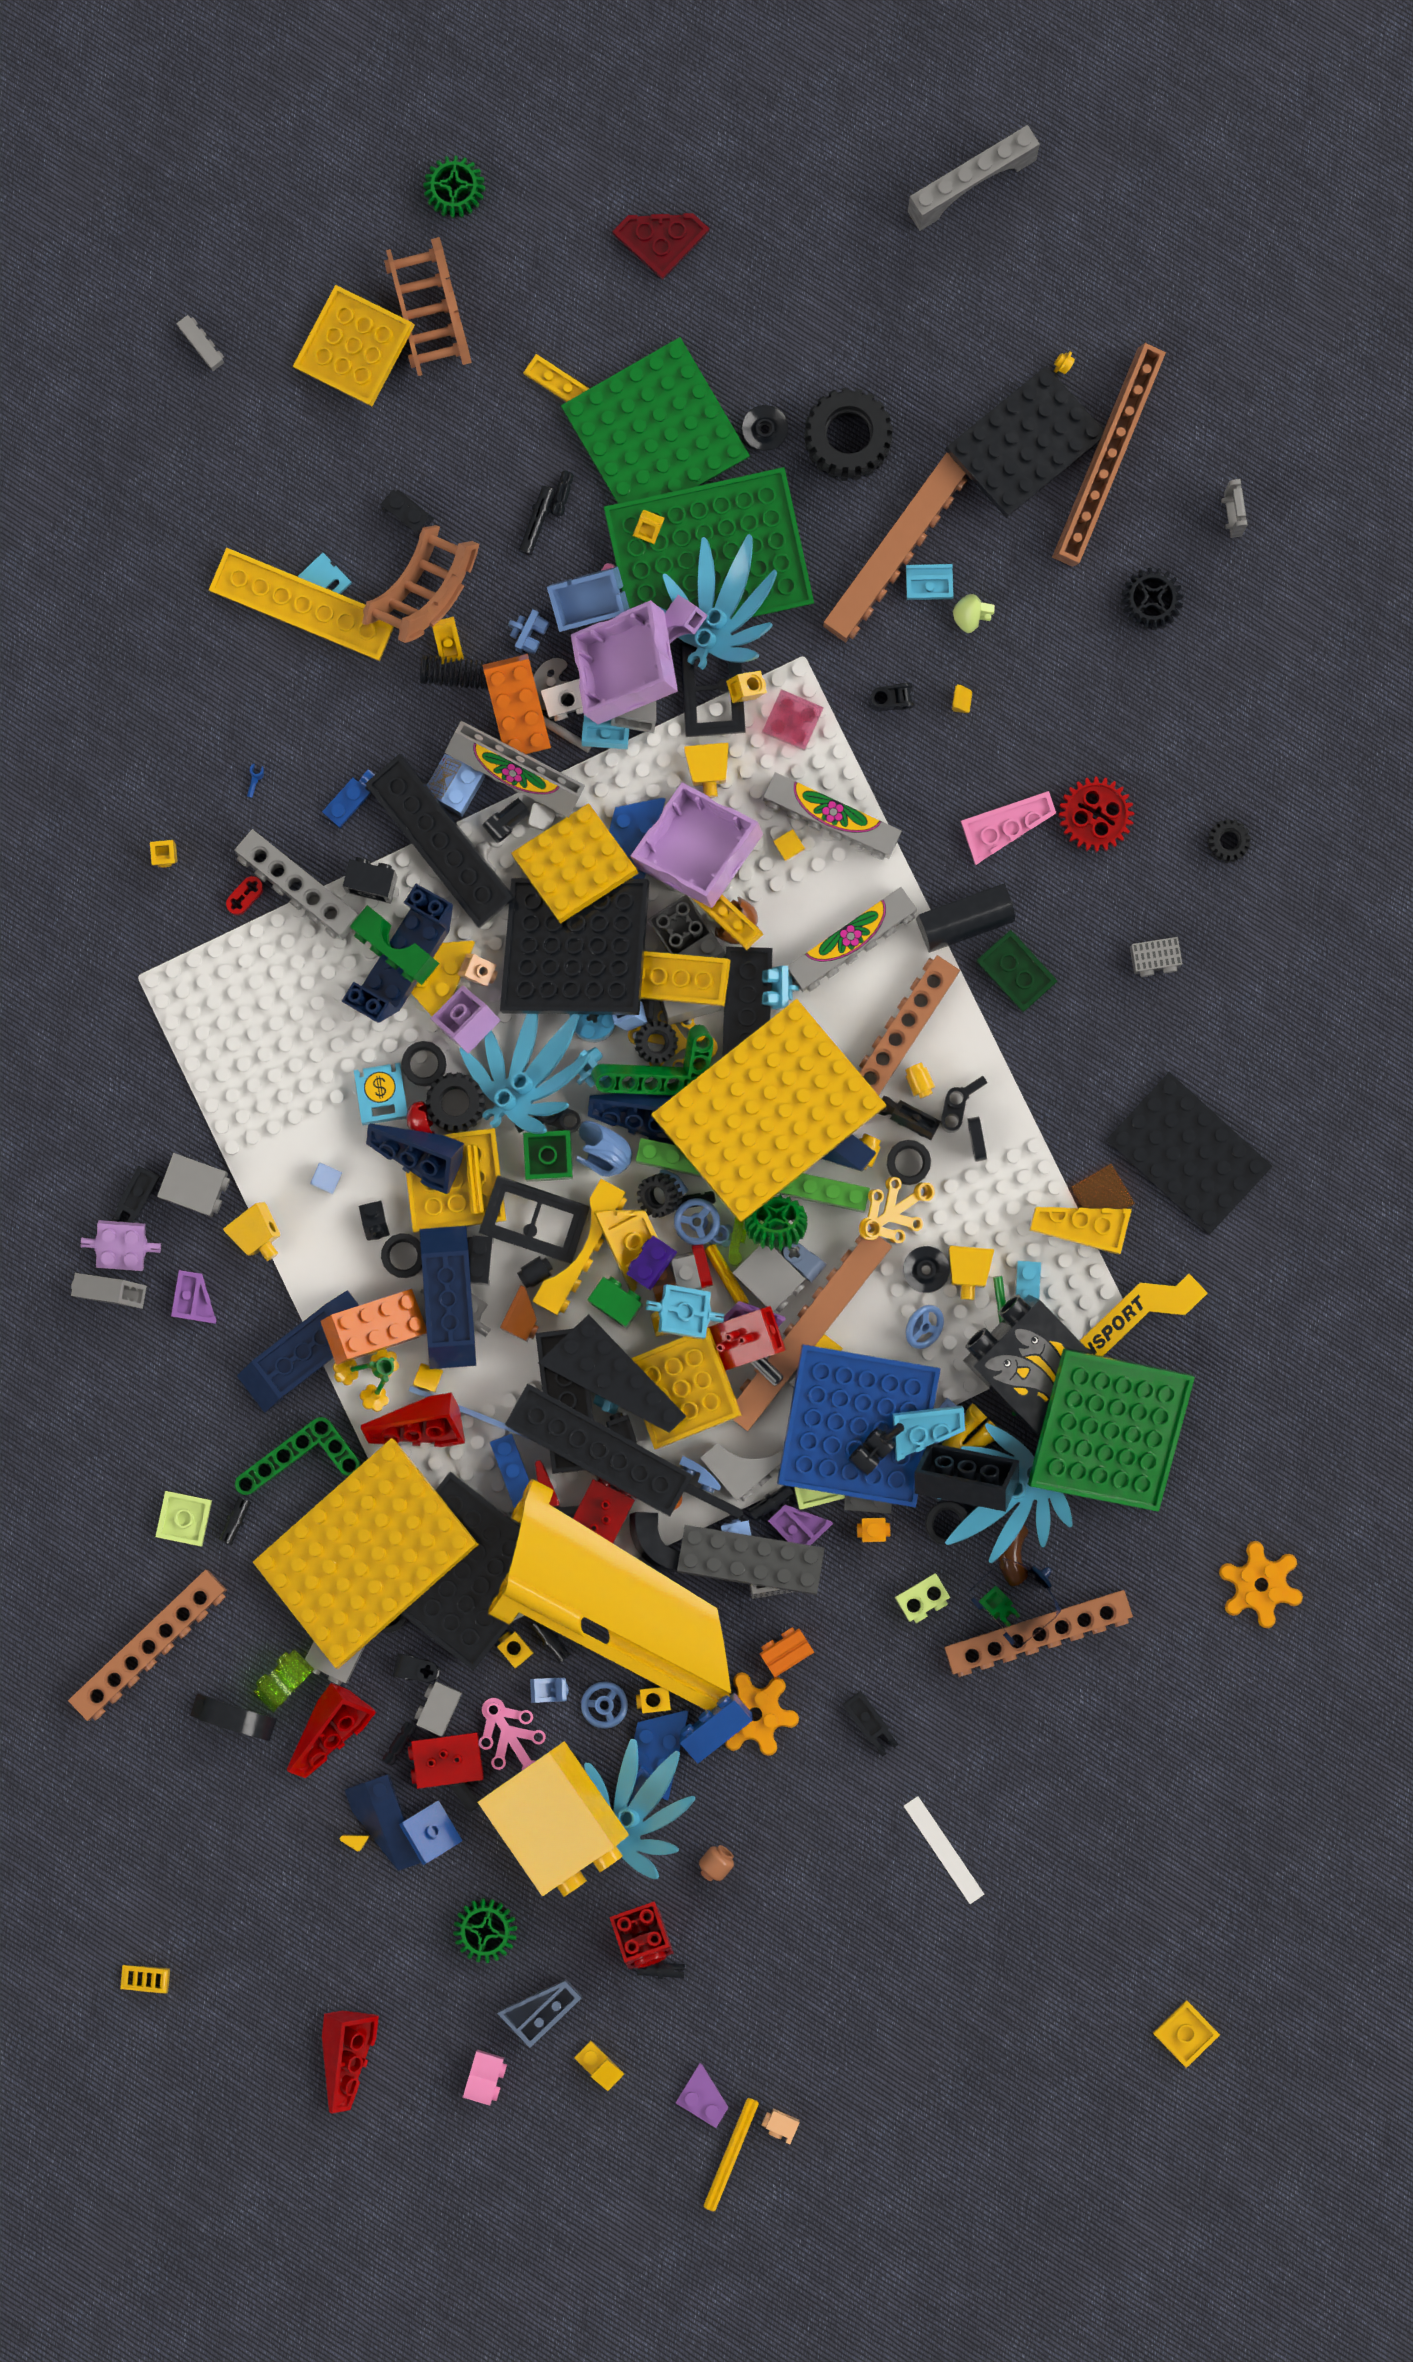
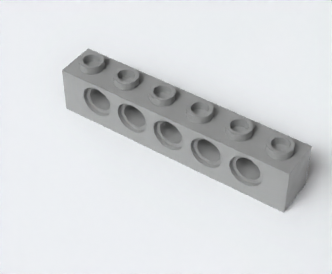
M253 829L235 848L234 851L238 856L237 861L246 868L250 865L256 870L254 874L263 882L266 880L270 881L275 892L281 896L286 894L291 898L289 902L298 910H301V908L308 912L307 917L317 925L321 922L326 926L325 931L335 939L338 936L344 940L352 931L350 925L358 917V913ZM259 854L267 855L265 861L261 863L256 862L255 859ZM283 868L284 873L281 876H273L274 870ZM293 883H302V886L299 890H290L291 885ZM311 897H319V902L317 904H308V901ZM329 911H337L335 918H326V914Z

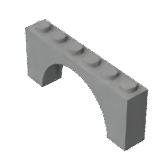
M1026 125L911 195L908 213L919 231L939 220L942 213L956 199L980 182L1008 169H1015L1018 172L1036 161L1040 143L1029 126Z
M794 1377V1378L789 1382V1383L791 1384V1386L793 1387V1389H794L796 1377ZM717 1443L700 1459L736 1501L739 1499L745 1501L754 1493L751 1488L757 1483L760 1486L765 1484L772 1478L769 1473L775 1468L779 1471L783 1449L766 1458L747 1459L728 1452Z

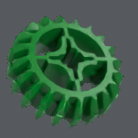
M455 155L453 161L450 162L446 156L444 164L437 160L438 168L431 166L429 169L432 174H426L425 179L428 182L423 183V187L427 189L424 192V196L429 198L427 201L428 205H434L433 209L435 212L442 209L441 214L444 217L450 212L451 218H455V213L459 212V216L463 218V211L465 210L471 214V206L478 208L479 203L477 200L480 201L484 198L481 192L485 191V186L481 184L485 180L484 177L479 176L481 170L479 168L474 169V162L467 165V158L465 157L461 162H458V156ZM451 172L449 178L438 182L444 174ZM459 172L466 174L473 184L461 180ZM454 179H456V184L458 187L457 190H454L453 196L451 187L452 184H454ZM436 191L449 195L450 202L441 199ZM471 192L465 200L458 202V198L461 195Z
M781 1194L779 1197L770 1199L745 1219V1229L749 1239H753L754 1245L760 1244L762 1249L768 1246L771 1251L773 1248H779L781 1251L783 1247L790 1249L792 1244L798 1245L799 1239H803L808 1226L804 1207L799 1206L798 1200L792 1201L790 1196L783 1198Z
M482 1898L481 1906L479 1907L474 1900L472 1901L474 1908L472 1910L469 1906L465 1905L464 1910L467 1915L459 1912L457 1916L463 1921L454 1922V1926L461 1927V1930L453 1932L455 1936L461 1935V1939L455 1941L456 1945L464 1943L465 1946L460 1951L463 1953L469 1949L470 1953L467 1956L469 1959L472 1958L474 1953L477 1954L476 1962H480L481 1957L485 1956V1962L489 1963L490 1955H493L494 1960L498 1961L499 1956L497 1952L500 1951L503 1956H506L507 1952L504 1946L509 1949L513 1948V1944L508 1942V1939L516 1940L517 1938L516 1935L510 1934V1931L517 1930V1926H510L509 1924L515 1921V1917L513 1916L508 1919L506 1917L511 1910L508 1908L504 1912L500 1911L503 1907L502 1902L498 1904L497 1908L493 1907L494 1899H491L489 1906H486V1900ZM486 1911L482 1923H467L472 1915ZM493 1913L502 1920L505 1931H501L493 1926ZM487 1919H489V1929H492L494 1933H488L484 1938V1942H482L483 1936L479 1933V1928H483ZM466 1930L477 1934L479 1938L478 1948L470 1943ZM489 1938L503 1939L496 1948L485 1950Z

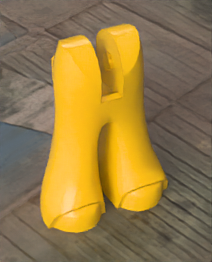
M972 1403L964 1415L965 1431L946 1439L942 1445L959 1449L962 1446L983 1448L995 1440L984 1424L965 1444H962L966 1437L987 1418ZM990 1420L986 1422L988 1424L995 1426Z

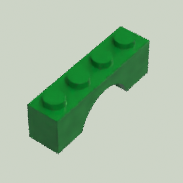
M367 905L350 925V928L356 932L354 937L364 945L368 941L372 945L369 948L379 957L384 954L387 957L385 961L395 970L400 967L403 970L401 975L412 983L416 980L422 985L440 963L415 943L403 949L392 948L389 942V932L392 925Z

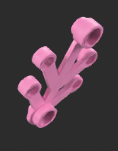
M497 1698L486 1700L482 1706V1714L487 1720L483 1736L479 1740V1746L484 1750H488L493 1746V1739L491 1737L495 1723H497L501 1733L496 1756L491 1762L492 1767L496 1770H501L505 1767V1754L509 1743L523 1765L522 1770H524L535 1761L530 1760L517 1737L532 1740L535 1744H542L546 1739L545 1733L541 1730L531 1731L509 1726L504 1718L518 1719L522 1724H529L533 1720L531 1711L505 1708L504 1703ZM490 1706H497L498 1712L491 1714L489 1712ZM523 1713L530 1714L531 1718L528 1722L522 1720L521 1716ZM536 1733H541L543 1735V1740L537 1742L534 1739V1735ZM484 1738L490 1740L491 1744L489 1747L482 1745ZM496 1758L503 1760L501 1767L495 1766L494 1761Z

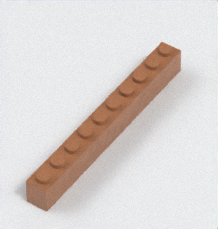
M1147 343L1138 347L1052 558L1072 567L1080 563L1166 352Z
M948 453L939 462L824 621L823 627L845 643L849 637L852 640L855 638L860 630V627H858L863 619L865 621L868 620L874 611L871 608L876 600L880 602L887 593V590H885L889 582L893 584L901 573L898 571L902 564L907 565L914 556L912 550L916 545L920 547L928 536L925 534L928 528L936 526L941 518L939 516L941 510L949 508L954 500L952 497L956 490L961 491L968 480L965 479L967 474Z
M859 1235L855 1240L858 1244L853 1251L848 1249L841 1258L842 1266L838 1270L834 1267L826 1277L829 1282L824 1289L819 1286L812 1295V1298L815 1300L810 1307L805 1304L797 1315L800 1317L799 1321L795 1325L790 1323L783 1332V1335L786 1336L783 1340L786 1350L771 1355L768 1359L783 1375V1380L774 1386L755 1368L756 1376L752 1381L747 1379L740 1387L742 1394L736 1401L742 1416L732 1420L747 1432L750 1430L797 1370L802 1344L815 1346L892 1248L880 1236L874 1240H866Z

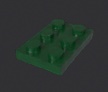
M1012 930L1006 933L976 960L980 967L1022 1013L1058 982Z

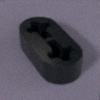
M979 1116L967 1118L975 1162L987 1160Z

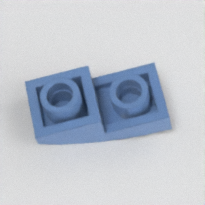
M682 1456L679 1465L683 1466V1470L693 1476L696 1475V1472L700 1473L698 1483L702 1484L700 1489L710 1493H714V1490L720 1491V1484L705 1468L693 1460Z

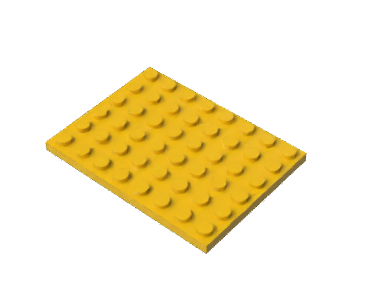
M796 999L654 1111L651 1116L737 1220L742 1223L882 1111L886 1104L805 1007Z
M391 1438L257 1557L253 1563L336 1669H339L479 1544L395 1439Z

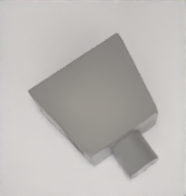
M656 701L611 719V726L654 733Z
M693 1252L674 1256L671 1263L676 1285L702 1290Z

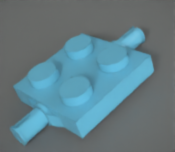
M666 1284L663 1286L660 1303L647 1300L646 1305L648 1306H645L646 1310L659 1312L658 1332L705 1339L707 1326L710 1321L720 1323L724 1321V1313L711 1312V1292Z

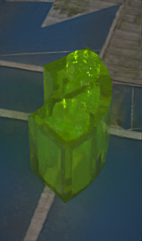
M295 1649L290 1654L287 1652L282 1654L276 1661L279 1665L269 1676L265 1673L255 1683L258 1687L254 1693L273 1712L291 1696L294 1690L314 1670Z

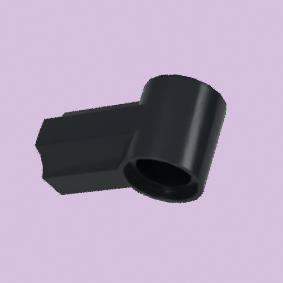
M517 798L500 813L497 812L489 817L482 826L496 843H499L511 834L515 826L530 815V811Z

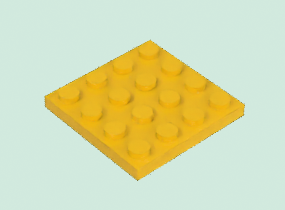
M335 285L293 367L372 407L415 324Z
M589 803L572 813L569 818H564L511 852L516 863L560 924L638 874L636 867Z
M495 1128L443 1134L464 1143V1148L467 1145L477 1146L484 1212L481 1214L471 1213L464 1148L462 1163L448 1194L425 1186L420 1182V1177L411 1171L409 1173L406 1172L413 1233L420 1232L419 1229L481 1225L497 1175L501 1176ZM504 1198L496 1223L506 1221Z
M707 1328L705 1339L685 1336L631 1358L686 1415V1418L670 1433L644 1420L654 1449L662 1448L742 1416L720 1355L716 1349L710 1328Z

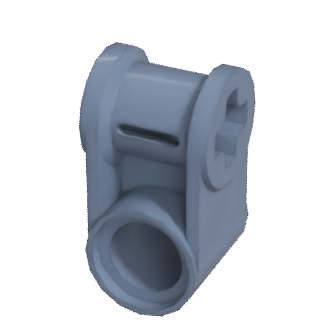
M800 1243L798 1245L792 1244L791 1248H798L796 1251L798 1257L793 1256L790 1258L788 1256L790 1253L788 1248L783 1247L782 1256L811 1283L826 1266L825 1262Z

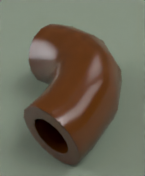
M1023 1525L1008 1549L998 1558L1000 1570L1009 1586H1017L1028 1577L1026 1568L1015 1563L1023 1564L1021 1557L1022 1544L1028 1535V1529L1025 1525Z

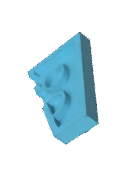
M963 1406L892 1413L893 1426L897 1423H901L904 1426V1431L894 1437L897 1461L904 1459L905 1456L913 1452H919L925 1449L924 1447L935 1442H941L965 1431Z

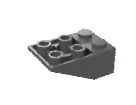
M687 895L648 919L668 953L726 958L724 949Z

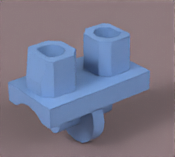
M532 609L525 626H523L526 618L521 615L517 622L510 620L508 626L513 629L510 637L516 639L518 633H521L515 644V651L521 654L523 651L535 654L540 642L530 636L533 630L544 635L549 626V622L540 617L538 611Z

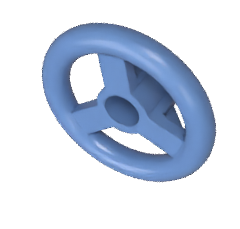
M700 1198L687 1200L680 1205L675 1213V1231L688 1244L702 1245L708 1243L716 1236L719 1230V1213L715 1206L707 1200ZM699 1205L704 1207L700 1213H694L691 1217L682 1215L691 1206ZM711 1213L713 1226L711 1231L705 1235L704 1230L708 1226V1218L706 1216ZM699 1217L701 1219V1224L699 1226H695L694 1220ZM681 1223L689 1224L691 1229L697 1232L699 1238L688 1236L683 1231Z
M925 1305L917 1309L909 1318L906 1326V1339L913 1348H927L938 1339L944 1325L941 1310L934 1305ZM929 1312H933L936 1315V1326L931 1325L929 1322ZM933 1333L927 1340L917 1342L923 1334Z
M607 1681L597 1682L591 1685L583 1694L581 1710L583 1716L591 1725L602 1729L612 1728L618 1725L626 1716L628 1700L626 1694L618 1685ZM606 1688L611 1690L607 1696H601L597 1700H589L590 1696L599 1689ZM618 1695L621 1701V1709L614 1718L611 1712L614 1707L613 1699ZM605 1700L609 1703L608 1709H601V1701ZM588 1707H594L599 1714L605 1715L607 1721L595 1719L590 1714Z

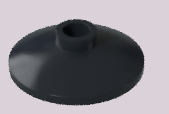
M757 406L751 409L743 420V436L746 442L757 450H773L779 447L787 437V419L774 406ZM764 426L769 428V432L766 434L761 432V428Z
M922 1246L911 1251L903 1265V1275L908 1285L922 1293H931L939 1290L947 1282L950 1274V1265L947 1257L939 1249L931 1246ZM923 1266L930 1267L931 1271L929 1274L922 1273Z

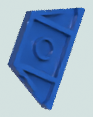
M666 798L615 807L609 832L632 863L631 854L647 831L660 818ZM637 869L638 874L632 877L633 879H645L646 873Z
M685 1710L637 1723L634 1739L638 1745V1769L643 1765L653 1773L673 1752L680 1751V1732L685 1727L688 1711ZM673 1778L662 1797L665 1800L669 1799Z

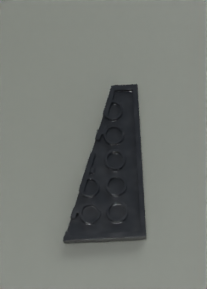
M589 1314L538 1362V1364L668 1433L686 1418V1415Z

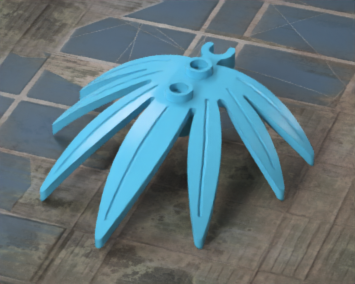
M750 534L745 538L729 569L714 608V562L708 540L705 537L701 539L698 566L699 609L708 616L695 635L685 634L678 638L697 647L696 651L689 655L688 662L693 665L695 660L700 658L698 667L702 670L707 665L706 657L708 653L719 659L735 663L749 662L759 657L757 652L734 646L744 645L760 638L773 626L771 622L732 635L759 609L770 592L777 576V571L773 570L733 616L744 593L750 572L753 538ZM663 574V579L672 602L677 595L688 600L681 588L667 574Z
M527 1014L517 1040L507 1079L503 1054L492 1030L484 1037L493 1081L486 1069L474 1056L459 1048L472 1078L479 1084L482 1092L495 1104L492 1109L486 1110L482 1115L485 1120L494 1116L493 1121L490 1122L491 1126L494 1128L498 1127L502 1117L506 1114L522 1130L533 1134H543L547 1132L546 1127L539 1120L529 1115L549 1116L569 1107L567 1102L532 1103L555 1093L568 1084L590 1059V1055L587 1053L540 1085L552 1073L565 1054L578 1023V1014H573L536 1056L525 1073H523L531 1058L538 1029V1014Z
M986 1423L985 1427L993 1439L1002 1448L1014 1455V1457L982 1447L962 1446L961 1449L1019 1460L1018 1486L1006 1512L978 1506L945 1541V1544L951 1545L983 1531L1020 1502L1002 1529L992 1550L989 1563H994L1008 1549L1021 1531L1034 1500H1037L1036 1527L1041 1547L1046 1546L1050 1531L1051 1514L1049 1498L1056 1514L1069 1528L1073 1526L1069 1504L1063 1493L1030 1487L1027 1484L1034 1461L1032 1453L1012 1435Z
M630 1739L618 1777L613 1810L629 1836L621 1841L617 1848L623 1855L622 1858L631 1867L649 1878L658 1879L659 1874L654 1864L647 1857L638 1853V1851L652 1855H668L677 1853L679 1848L662 1840H641L640 1836L656 1831L673 1822L695 1801V1796L676 1801L661 1809L646 1821H643L659 1803L668 1789L677 1768L680 1752H673L659 1765L642 1785L630 1805L627 1806L633 1793L638 1773V1745L635 1739ZM585 1763L586 1773L610 1806L609 1795L601 1776L591 1763Z

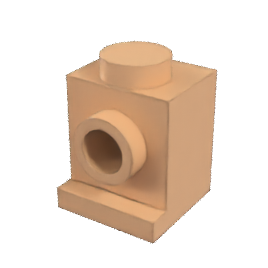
M466 953L458 975L481 986H488L489 983L492 984L495 981L498 972L495 970L496 964L482 959L475 954ZM484 967L483 973L480 975L479 969Z
M773 2108L771 2114L766 2113L762 2126L770 2130L769 2135L778 2139H782V2136L786 2137V2143L791 2144L800 2122L798 2119Z

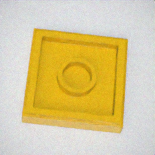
M1187 2000L1153 2032L1186 2068L1220 2036Z

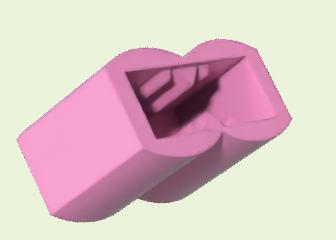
M477 2050L463 2098L486 2105H491L492 2100L497 2101L500 2087L496 2086L499 2077H504L507 2064L503 2063L504 2057Z

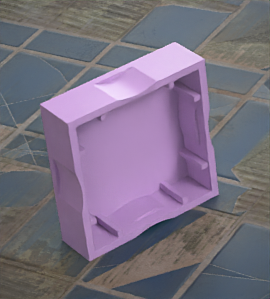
M652 601L624 611L611 620L596 623L571 634L575 663L580 676L579 688L583 713L596 724H601L678 692L665 614Z
M681 783L664 807L658 821L647 831L631 854V858L635 867L640 871L713 908L763 833L757 821L732 808L722 806L704 793Z

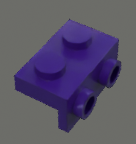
M652 1236L651 1239H648L643 1244L642 1252L630 1263L626 1274L651 1291L677 1251L655 1236Z

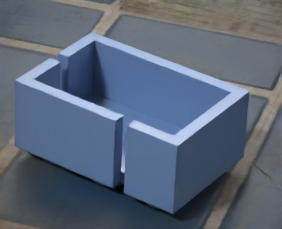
M618 566L576 577L573 580L568 579L553 583L547 587L559 632L614 618L630 609L625 591L620 592L623 583Z

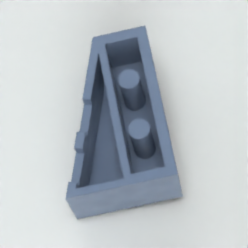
M565 1979L499 2010L497 2014L530 2048L582 1999V1995Z

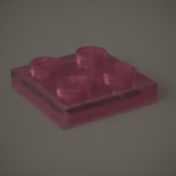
M781 689L762 733L805 751L824 707Z

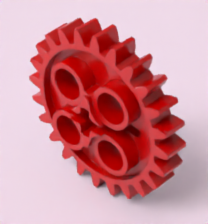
M1095 776L1093 783H1090V780L1085 778V785L1078 781L1076 783L1077 790L1072 787L1069 788L1071 796L1064 794L1063 799L1067 803H1061L1059 807L1065 811L1060 812L1058 817L1065 818V820L1060 823V826H1067L1063 833L1064 835L1071 833L1072 836L1069 842L1078 840L1077 848L1085 844L1087 852L1091 846H1094L1095 853L1098 852L1100 846L1103 847L1104 851H1107L1109 843L1115 848L1117 846L1116 839L1121 842L1124 841L1121 833L1129 834L1130 831L1125 826L1133 825V822L1128 819L1134 816V812L1128 811L1133 806V803H1126L1129 794L1122 796L1123 787L1116 790L1115 781L1111 785H1107V778H1104L1102 783H1099L1097 776ZM1095 794L1098 802L1096 804H1089L1086 800V795ZM1078 804L1084 805L1090 811L1078 807ZM1109 805L1116 806L1118 814L1114 816L1109 815L1106 807ZM1099 810L1101 817L1093 819L1092 812ZM1081 813L1086 816L1087 822L1078 824L1074 816ZM1103 818H1105V819H1107V820H1109V821H1113V822L1115 823V825H1113V826L1110 825V824H1109L1106 820H1104ZM1103 825L1107 829V834L1103 836L1098 835L1095 832V827Z

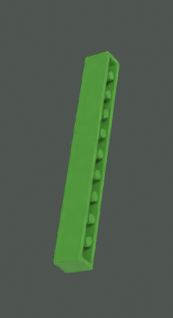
M644 1138L640 1139L636 1163L702 1177L676 1145ZM803 1173L778 1194L864 1213L870 1188Z

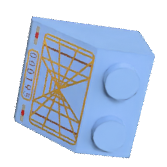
M444 754L427 786L443 807L463 817L482 784L485 775L480 771L474 770L471 766Z

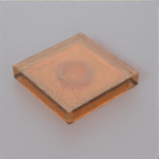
M1112 1164L1071 1187L1082 1208L1127 1209L1135 1204Z

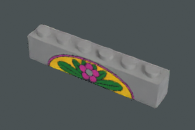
M463 721L458 725L445 751L453 759L471 766L474 770L492 777L495 781L513 788L516 792L522 793L537 803L543 804L568 818L585 787L584 784Z
M776 772L763 796V801L767 802L766 806L775 811H778L780 808L787 812L788 817L797 821L800 818L808 821L807 825L819 831L823 828L829 831L831 837L837 840L842 838L851 841L850 845L854 848L862 850L864 847L872 851V856L881 860L884 857L890 858L902 832L891 825Z
M902 887L898 888L788 965V973L793 977L795 983L799 985L802 992L806 989L811 992L820 985L819 980L825 976L829 979L840 971L838 967L843 963L851 964L858 958L857 954L863 949L868 952L877 945L876 940L882 936L885 939L897 931L895 929L896 926L901 923L906 925L915 919L914 914L917 912V908Z

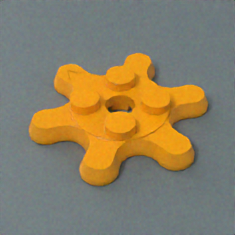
M1253 1541L1247 1545L1248 1560L1244 1566L1236 1567L1226 1563L1219 1569L1220 1577L1223 1580L1232 1582L1236 1588L1235 1595L1226 1602L1225 1610L1229 1615L1235 1616L1246 1608H1252L1257 1612L1259 1625L1263 1628H1271L1275 1624L1274 1609L1277 1604L1287 1603L1291 1606H1298L1303 1600L1302 1593L1298 1589L1291 1588L1286 1582V1576L1295 1569L1297 1560L1292 1554H1285L1277 1561H1269L1264 1555L1263 1545L1258 1541ZM1258 1578H1264L1268 1582V1587L1263 1592L1255 1588V1581Z
M738 1673L733 1679L734 1686L737 1689V1696L749 1710L753 1707L759 1708L762 1711V1717L758 1721L750 1722L727 1740L725 1745L729 1750L736 1751L744 1741L752 1739L759 1744L760 1751L764 1755H773L777 1751V1743L773 1737L774 1731L781 1726L793 1728L799 1721V1716L795 1711L784 1710L779 1706L778 1699L784 1692L786 1684L783 1679L775 1677L770 1680L766 1687L758 1689L752 1685L748 1674Z

